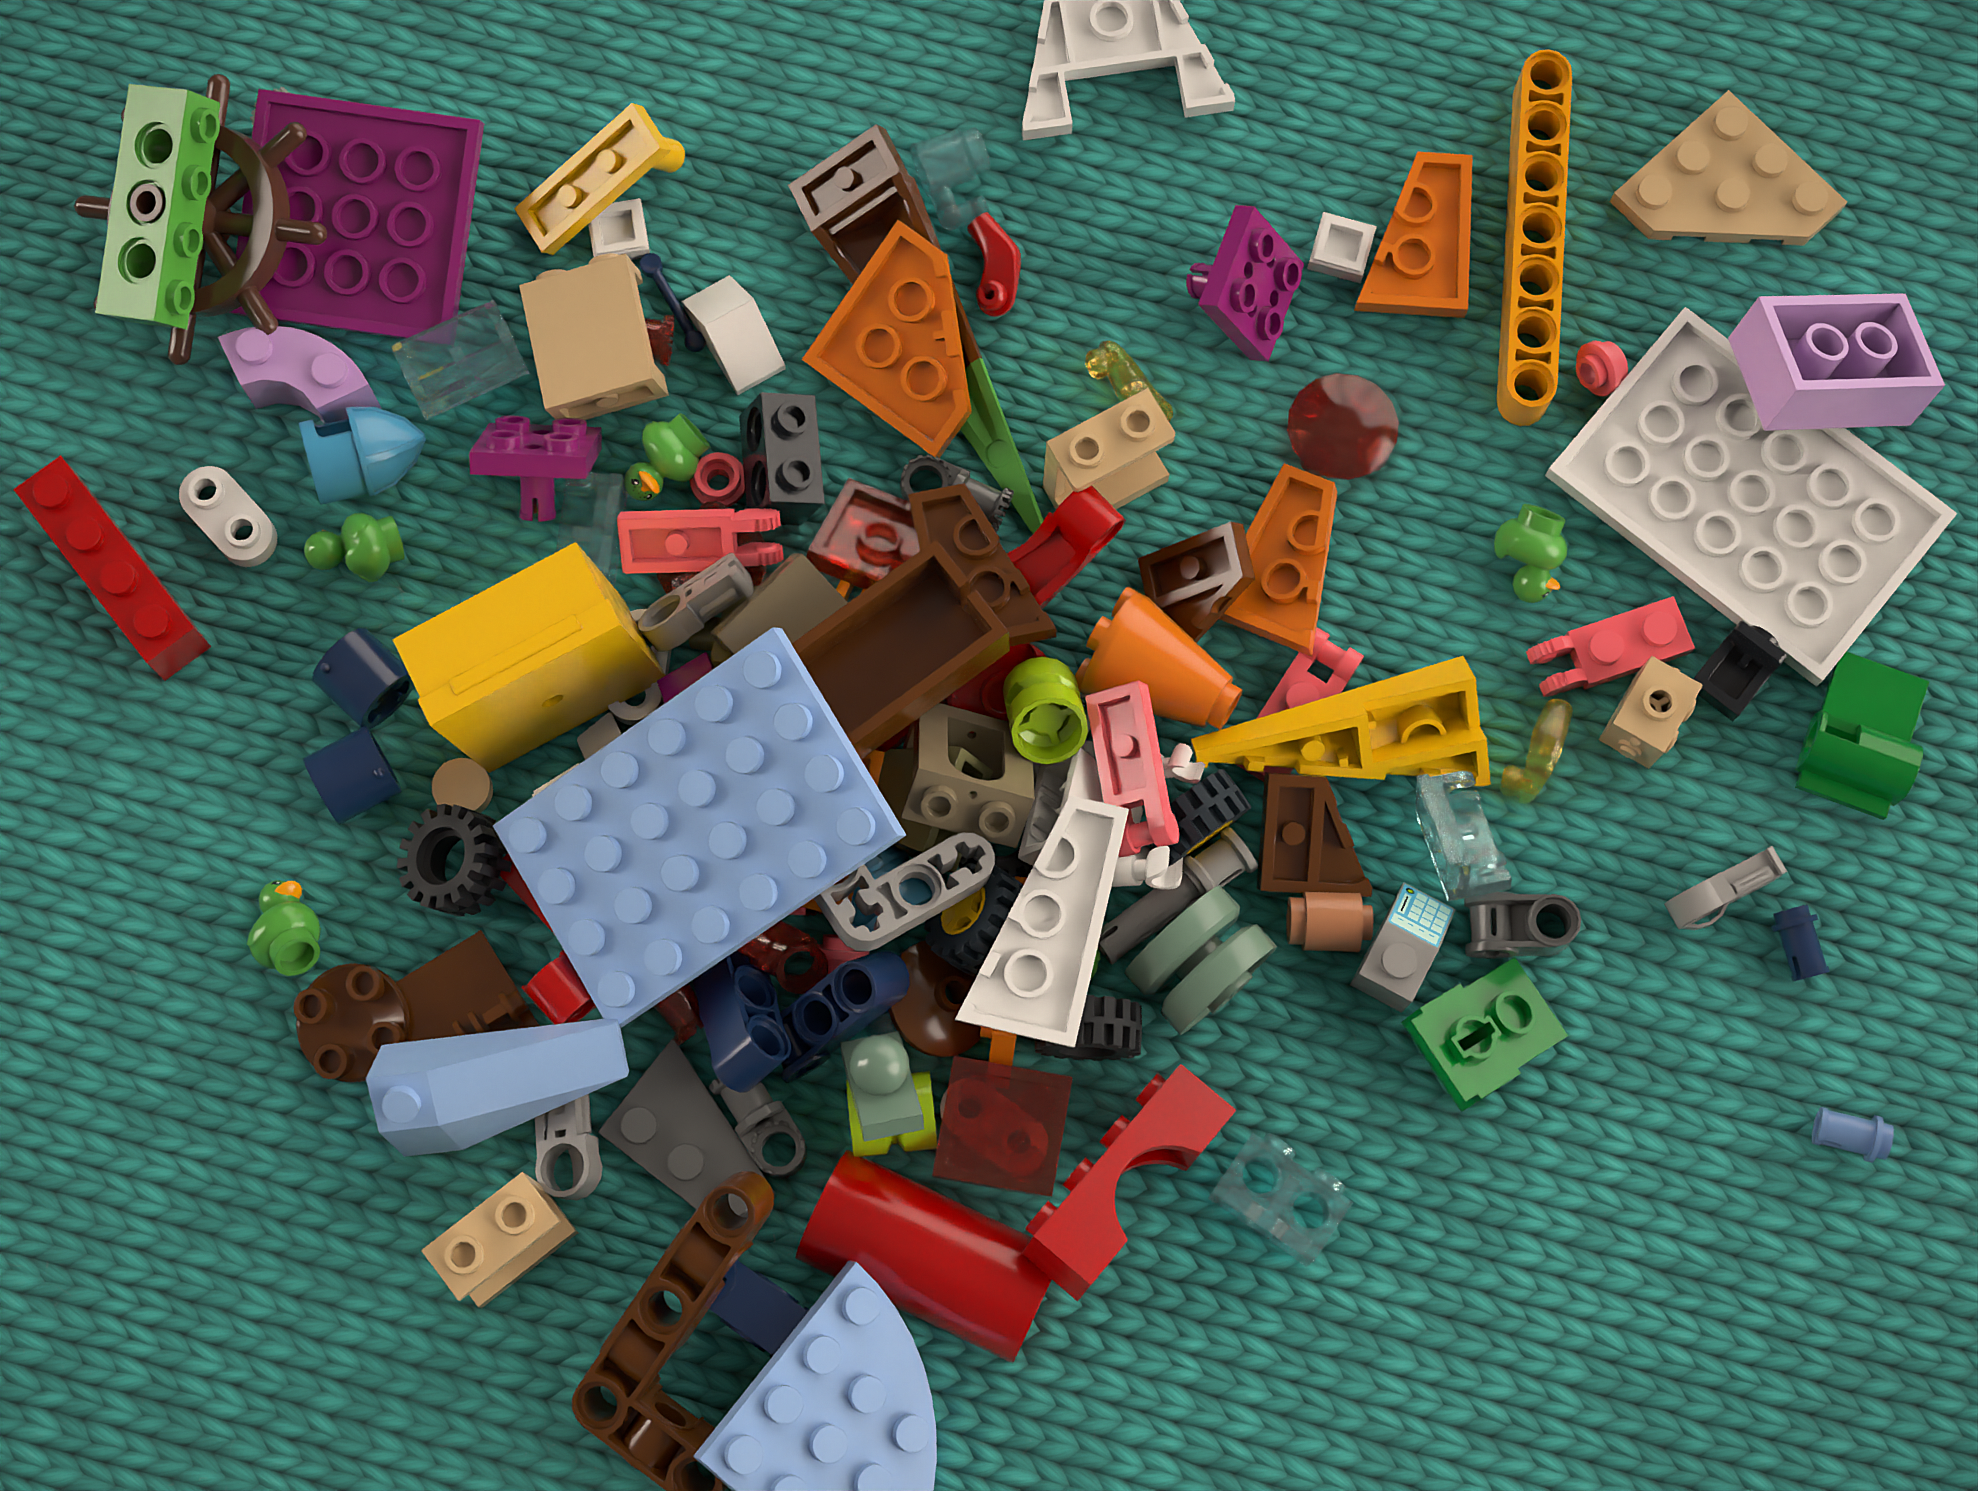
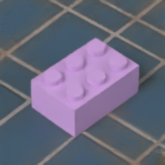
M1906 294L1759 296L1728 337L1764 431L1907 426L1917 419L1945 386Z

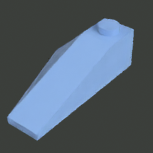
M596 1019L381 1045L366 1077L379 1133L406 1157L464 1150L628 1076L629 1068L618 1019Z

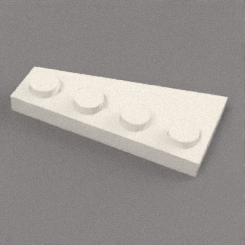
M1069 795L955 1020L1063 1046L1075 1047L1129 809Z

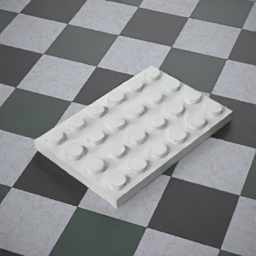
M1686 307L1545 474L1548 479L1736 625L1740 621H1744L1749 626L1756 625L1771 633L1779 643L1778 648L1787 654L1784 662L1816 687L1825 679L1957 514L1846 428L1764 431L1729 340Z

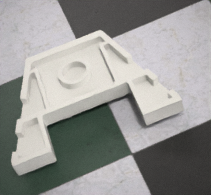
M1044 0L1026 109L1022 122L1023 140L1072 134V118L1065 81L1175 66L1185 118L1233 111L1235 97L1229 84H1224L1215 69L1214 59L1205 44L1200 43L1188 22L1189 16L1180 0Z

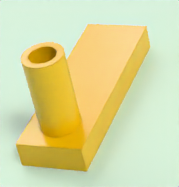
M631 103L514 209L540 251L554 255L651 168L669 173L677 171L685 160L684 148L677 140L660 134L643 106Z

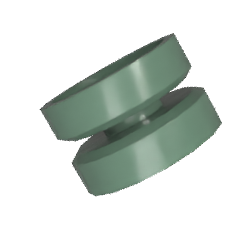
M1221 885L1208 891L1182 912L1136 956L1124 972L1144 996L1160 992L1176 978L1181 980L1164 999L1160 1012L1180 1035L1190 1030L1210 1012L1214 1014L1231 1000L1253 978L1252 974L1277 947L1257 924L1241 928L1225 942L1220 940L1236 922L1240 911V906Z

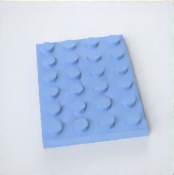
M774 627L493 825L603 1019H618L620 1028L906 836V833L783 629Z

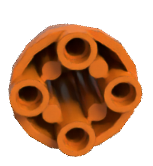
M1126 587L1113 608L1111 614L1114 617L1113 620L1102 616L1089 636L1086 647L1095 652L1091 659L1087 657L1075 674L1079 692L1087 696L1139 680L1148 685L1153 715L1206 728L1209 724L1221 730L1233 713L1243 689L1232 684L1233 677L1150 598L1130 587Z

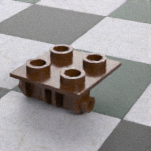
M482 930L396 982L403 992L408 1005L410 1018L408 1042L540 1026Z

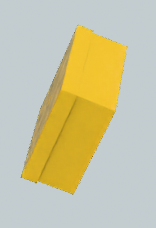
M576 542L392 639L420 696L418 702L429 725L488 773L609 710L608 705L616 701L622 703L650 688L657 680L666 676L655 653L646 644L623 597Z

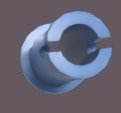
M1820 1107L1814 1120L1812 1144L1825 1145L1863 1154L1864 1161L1873 1163L1876 1158L1887 1159L1892 1147L1894 1127L1884 1123L1883 1117L1874 1115L1871 1120Z

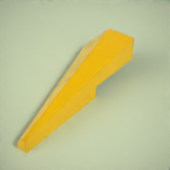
M1464 656L1191 739L1196 763L1203 762L1205 768H1208V763L1212 762L1242 764L1247 771L1263 772L1264 766L1295 768L1298 774L1385 780L1386 774L1419 776L1424 783H1439L1440 778L1469 780L1474 786L1491 785L1487 738L1480 727L1476 677Z

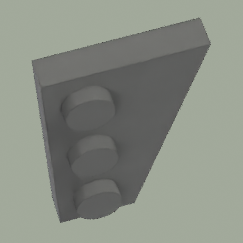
M673 1038L598 1131L600 1135L696 1210L714 1188L735 1173L752 1171L764 1177ZM729 1194L731 1209L741 1217H748V1209L745 1202L739 1196Z

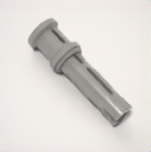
M1227 826L1220 831L1221 838L1194 858L1189 855L1183 858L1182 879L1177 888L1169 890L1156 888L1112 921L1102 926L1098 949L1104 956L1107 955L1106 959L1111 965L1136 945L1175 919V917L1214 887L1219 885L1223 887L1244 871L1250 874L1258 869L1257 862L1250 850L1232 828Z

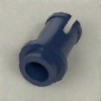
M1808 904L1774 913L1776 925L1771 926L1772 932H1779L1792 973V982L1830 972L1813 921L1819 919L1817 914L1811 915Z

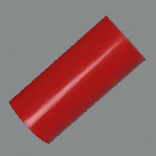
M848 1149L837 1163L815 1206L795 1256L797 1260L834 1278L848 1261H855L878 1283L896 1308L1012 1364L1052 1280L1021 1254L1032 1237L865 1157H854L853 1152Z

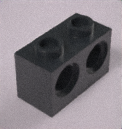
M761 392L739 416L747 509H776L780 513L781 525L801 526L825 504L815 395Z

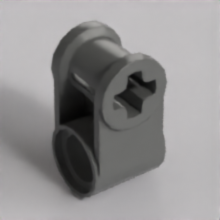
M1490 891L1471 893L1464 896V906L1470 909L1471 943L1465 945V954L1468 957L1496 959L1513 956L1557 955L1568 947L1580 931L1581 916L1579 909L1573 901L1562 895L1513 894ZM1547 912L1559 917L1564 925V936L1553 939L1541 934L1536 924L1537 915Z

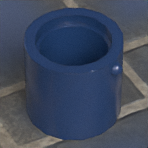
M366 628L353 630L338 640L318 662L312 676V681L361 728L367 725L369 729L389 718L403 704L414 688L413 681L405 665Z
M367 725L303 758L305 767L318 793L339 825L402 792L393 769Z

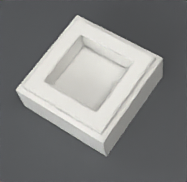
M640 198L614 202L588 224L594 257L613 253L618 255L626 254L630 260L642 258L645 254L650 253Z
M1323 212L1307 269L1361 283L1377 226Z

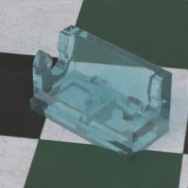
M494 299L391 345V349L426 420L529 374L513 336Z
M589 473L586 479L566 478L556 552L576 542L615 588L620 554L617 517L620 512L626 511L628 496L623 476L616 473H610V475Z
M1458 771L1429 777L1428 774L1418 775L1416 782L1415 813L1448 901L1511 889L1512 878L1504 866L1507 864L1504 853L1500 852L1497 848L1482 809L1478 791H1461L1457 794H1449L1454 789L1467 788L1476 784L1473 774L1468 771Z

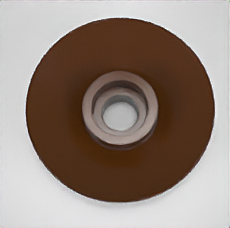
M924 940L913 944L899 955L908 969L910 985L903 999L888 1009L889 1015L901 1037L916 1050L934 1057L955 1056L969 1050L981 1039V1026L955 1020L977 975L970 976L952 966L931 951V947ZM946 986L951 991L952 1003L946 997Z

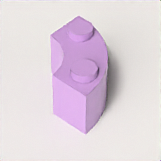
M277 326V329L269 335L255 327H250L218 337L241 387L256 409L277 403L301 406L317 415L324 424L349 419L346 410L348 407H377L381 409L370 385L357 365L342 350L317 335L291 327Z

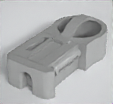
M729 553L650 605L641 616L638 628L657 651L665 652L686 642L693 634L704 628L706 621L742 597L746 596L749 598L754 592L751 575L734 553Z
M1771 846L1749 859L1687 889L1667 901L1664 905L1679 930L1702 929L1709 927L1723 916L1729 904L1775 881L1785 874L1787 870L1775 849ZM1719 910L1717 916L1711 921L1699 925L1693 924Z
M587 1094L535 1117L537 1151L535 1174L537 1182L543 1190L553 1197L565 1200H580L589 1196L601 1180L603 1166L599 1155L598 1137L589 1134L592 1133L590 1097ZM568 1149L573 1168V1186L571 1189L562 1191L555 1182L554 1166L558 1157Z

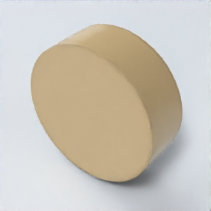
M455 758L444 763L436 771L432 780V794L438 805L448 804L453 806L455 804L481 813L491 801L493 784L486 770L475 761L468 758Z

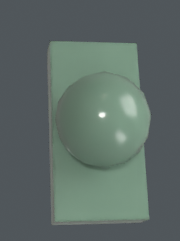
M899 1032L872 1035L866 1038L841 1042L842 1060L864 1142L923 1130V1113L910 1072L909 1057L903 1048Z

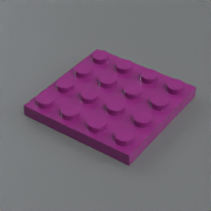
M258 89L252 140L263 147L291 122L301 123L307 131L306 140L277 165L285 182L289 197L290 219L319 222L327 230V238L320 245L287 242L277 270L266 286L259 292L277 321L454 346L484 123L477 119ZM248 191L243 197L241 212L243 214L253 215L251 191ZM238 236L236 248L238 260L248 243L249 237ZM242 307L229 312L234 315L247 316Z

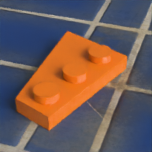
M1417 152L1354 311L1465 318L1468 311L1473 155Z

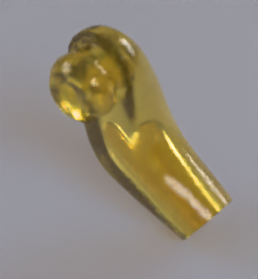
M1106 340L1100 343L1099 349L1089 350L1085 357L1089 374L1095 379H1103L1108 375L1120 402L1149 388L1167 420L1171 421L1173 417L1172 405L1154 388L1140 367L1118 343Z
M1550 699L1545 703L1532 730L1525 769L1514 765L1504 768L1500 791L1503 795L1519 797L1518 803L1527 804L1533 801L1552 774L1563 749L1573 714V708L1570 703L1562 699Z

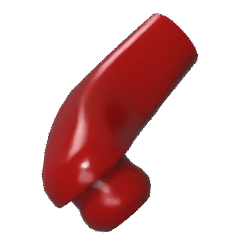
M985 212L976 217L967 227V231L980 248L984 259V269L980 286L976 291V299L981 311L991 317H999L1010 311L1014 305L1021 268V253L1019 247L988 212Z

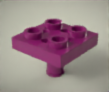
M1235 205L1213 265L1194 263L1189 270L1192 273H1202V276L1187 274L1186 286L1190 296L1194 299H1200L1198 305L1250 360L1269 361L1276 340L1283 331L1284 318L1294 291L1301 282L1304 263L1255 206Z
M523 416L498 417L495 419V423L487 425L469 452L470 474L520 476V518L533 521V514L538 512V522L555 519L554 478H587L602 450V427H587V422L578 418H560L553 420L552 425L530 424V419Z

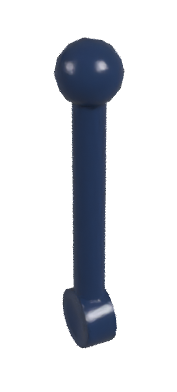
M655 253L645 254L640 260L642 273L649 278H653L685 334V347L691 352H700L704 349L706 341L702 333L696 331L662 274L663 265L661 258Z

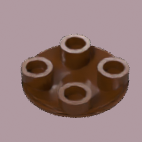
M350 963L333 967L319 975L307 989L301 991L294 1002L293 1009L297 1017L296 1029L300 1047L307 1060L314 1066L317 1074L326 1079L342 1082L366 1081V1077L381 1045L403 1043L408 1038L410 1018L403 992L389 975L370 965Z

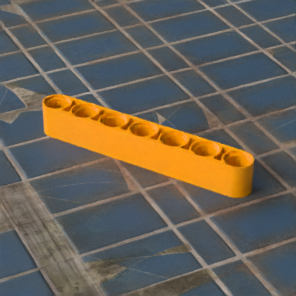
M1549 49L1539 50L1527 58L1515 85L1512 99L1497 406L1505 420L1518 426H1529L1541 419L1551 403L1558 385L1572 69L1566 57L1559 52ZM1532 80H1543L1550 84L1552 89H1541ZM1529 130H1541L1549 136L1550 140L1537 139L1531 135ZM1526 181H1540L1547 187L1548 191L1540 192L1534 190ZM1529 230L1536 231L1544 237L1546 242H1532L1526 238L1523 232ZM1533 282L1541 287L1544 294H1529L1522 288L1520 283ZM1528 333L1535 336L1541 343V347L1532 348L1524 345L1518 338V334ZM1519 385L1529 386L1536 391L1539 399L1534 401L1525 400L1517 394L1515 387Z

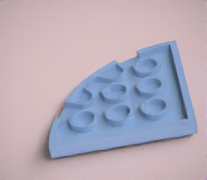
M848 1261L693 1456L732 1491L934 1490L937 1464L936 1423L932 1395L923 1362L913 1337L898 1310L878 1283L857 1262Z

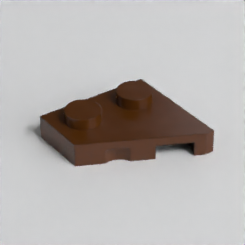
M1231 521L1137 558L1145 596L1150 598L1196 643L1255 580L1244 526L1241 523Z
M1265 772L1257 889L1260 891L1292 893H1360L1362 897H1372V886L1369 879L1365 877L1353 848L1355 846L1347 825L1343 823L1340 817L1337 801L1327 777Z

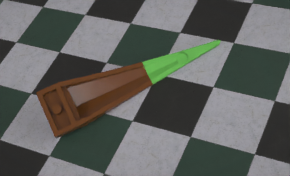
M877 124L788 184L811 232L852 284L855 283L897 220L906 224L941 250L915 178L909 175L887 130ZM951 276L972 411L960 430L1002 490L1009 488L1014 491L1011 503L1030 531L1034 533L1044 520Z

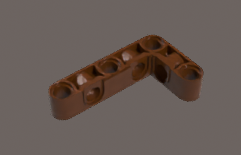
M741 1171L731 1175L704 1198L694 1215L671 1242L603 1343L599 1351L600 1354L577 1386L572 1397V1410L578 1422L622 1456L632 1467L644 1473L666 1491H726L728 1488L716 1476L715 1480L704 1477L697 1466L699 1461L693 1457L715 1428L706 1422L704 1417L698 1419L661 1391L663 1386L659 1384L661 1377H659L658 1373L673 1353L689 1339L726 1285L722 1280L736 1260L753 1245L752 1240L774 1206L772 1188L763 1176L752 1171ZM729 1194H735L745 1202L748 1209V1217H741L731 1209ZM664 1291L673 1293L680 1300L682 1312H676L667 1305ZM601 1386L609 1389L615 1395L617 1406L608 1403L601 1393Z

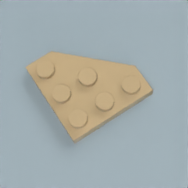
M1728 90L1615 191L1610 203L1648 239L1671 240L1673 236L1704 237V242L1749 243L1751 239L1781 240V245L1804 246L1843 210L1847 201Z

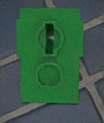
M1846 651L1834 666L1820 711L1811 718L1795 770L1800 772L1795 788L1876 818L1886 819L1890 806H1895L1907 796L1920 769L1923 747L1911 743V739L1930 681Z
M1515 957L1465 988L1458 984L1420 1007L1401 1022L1461 1112L1521 1074L1518 1069L1519 1067L1568 1036Z

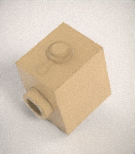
M1651 656L1635 675L1601 734L1599 741L1649 769L1664 753L1666 754L1674 746L1679 733L1677 730L1681 723L1686 721L1693 713L1696 705L1695 698L1703 685L1681 673L1678 668H1673Z

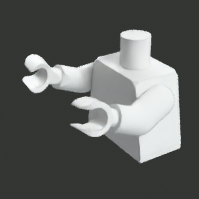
M1180 743L1176 745L1171 757L1165 758L1161 754L1165 778L1174 777L1186 783L1197 784L1201 779L1205 764L1201 761L1198 763L1189 762L1193 752L1186 744ZM1082 748L1063 762L1040 764L1034 789L1035 799L1027 818L1018 854L1019 859L1034 866L1069 795L1104 803L1097 761ZM1142 806L1131 809L1135 824L1141 821ZM1142 846L1139 854L1126 857L1118 856L1111 887L1138 886L1145 880L1146 884L1153 888L1175 889L1181 883L1183 857L1169 866L1170 848L1168 846H1159L1154 849Z

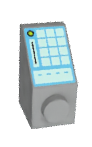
M1403 882L1350 986L1402 1013L1412 1003L1439 951L1456 909Z

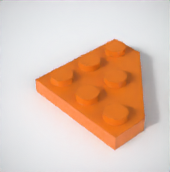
M897 220L802 360L935 458L942 456L972 413L949 261L946 253L906 224Z

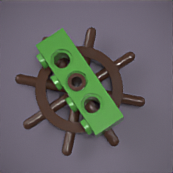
M214 74L209 78L205 96L185 89L129 84L126 105L121 112L123 126L111 197L83 195L78 197L74 204L75 211L79 216L107 220L108 224L99 291L93 302L94 309L96 310L95 313L132 323L170 327L168 358L176 365H184L191 358L197 317L217 316L242 307L256 329L263 331L266 335L272 334L279 324L259 292L266 286L277 270L287 242L320 245L327 238V230L323 224L290 219L289 197L285 182L277 167L306 140V128L299 122H291L261 147L248 136L225 127L230 81L222 74ZM221 151H223L240 168L216 188ZM248 191H251L253 215L231 212L230 208ZM231 235L249 237L239 260L227 243ZM207 252L222 278L201 288Z

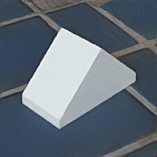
M730 275L682 301V306L696 329L702 333L707 347L737 396L786 369L785 363L754 298Z

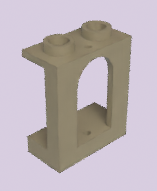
M938 703L910 724L903 745V749L913 748V781L901 812V818L956 833H975L984 837L987 841L1016 848L1035 799L1033 762L1022 756L1014 746L1008 721ZM948 747H962L993 770L990 781L976 779L957 770L949 761Z

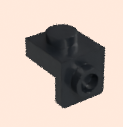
M1740 621L1694 676L1693 679L1703 685L1698 695L1733 722L1771 674L1784 662L1787 654L1778 648V641L1767 630L1756 625L1749 626L1744 621Z

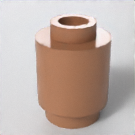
M1303 892L1302 898L1289 897L1286 915L1287 943L1301 945L1303 951L1359 952L1362 940L1372 939V905H1363L1360 893Z

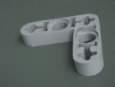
M963 832L946 839L877 879L873 878L865 864L850 873L843 883L832 885L817 895L814 900L838 937L847 947L856 951H871L979 891L986 885L995 865V853L991 844L984 837L975 833ZM960 852L966 859L975 856L979 860L975 873L972 874L965 867L950 874L946 884L950 890H947L941 875L953 868L958 856L957 853ZM919 878L930 886L932 899L923 905H912L901 897L899 885L904 880ZM857 887H860L861 890L857 891L854 902L861 913L865 916L875 913L878 916L874 925V931L872 932L865 925L858 926L857 928L851 925L856 912L848 896ZM843 900L839 905L835 903L837 901Z

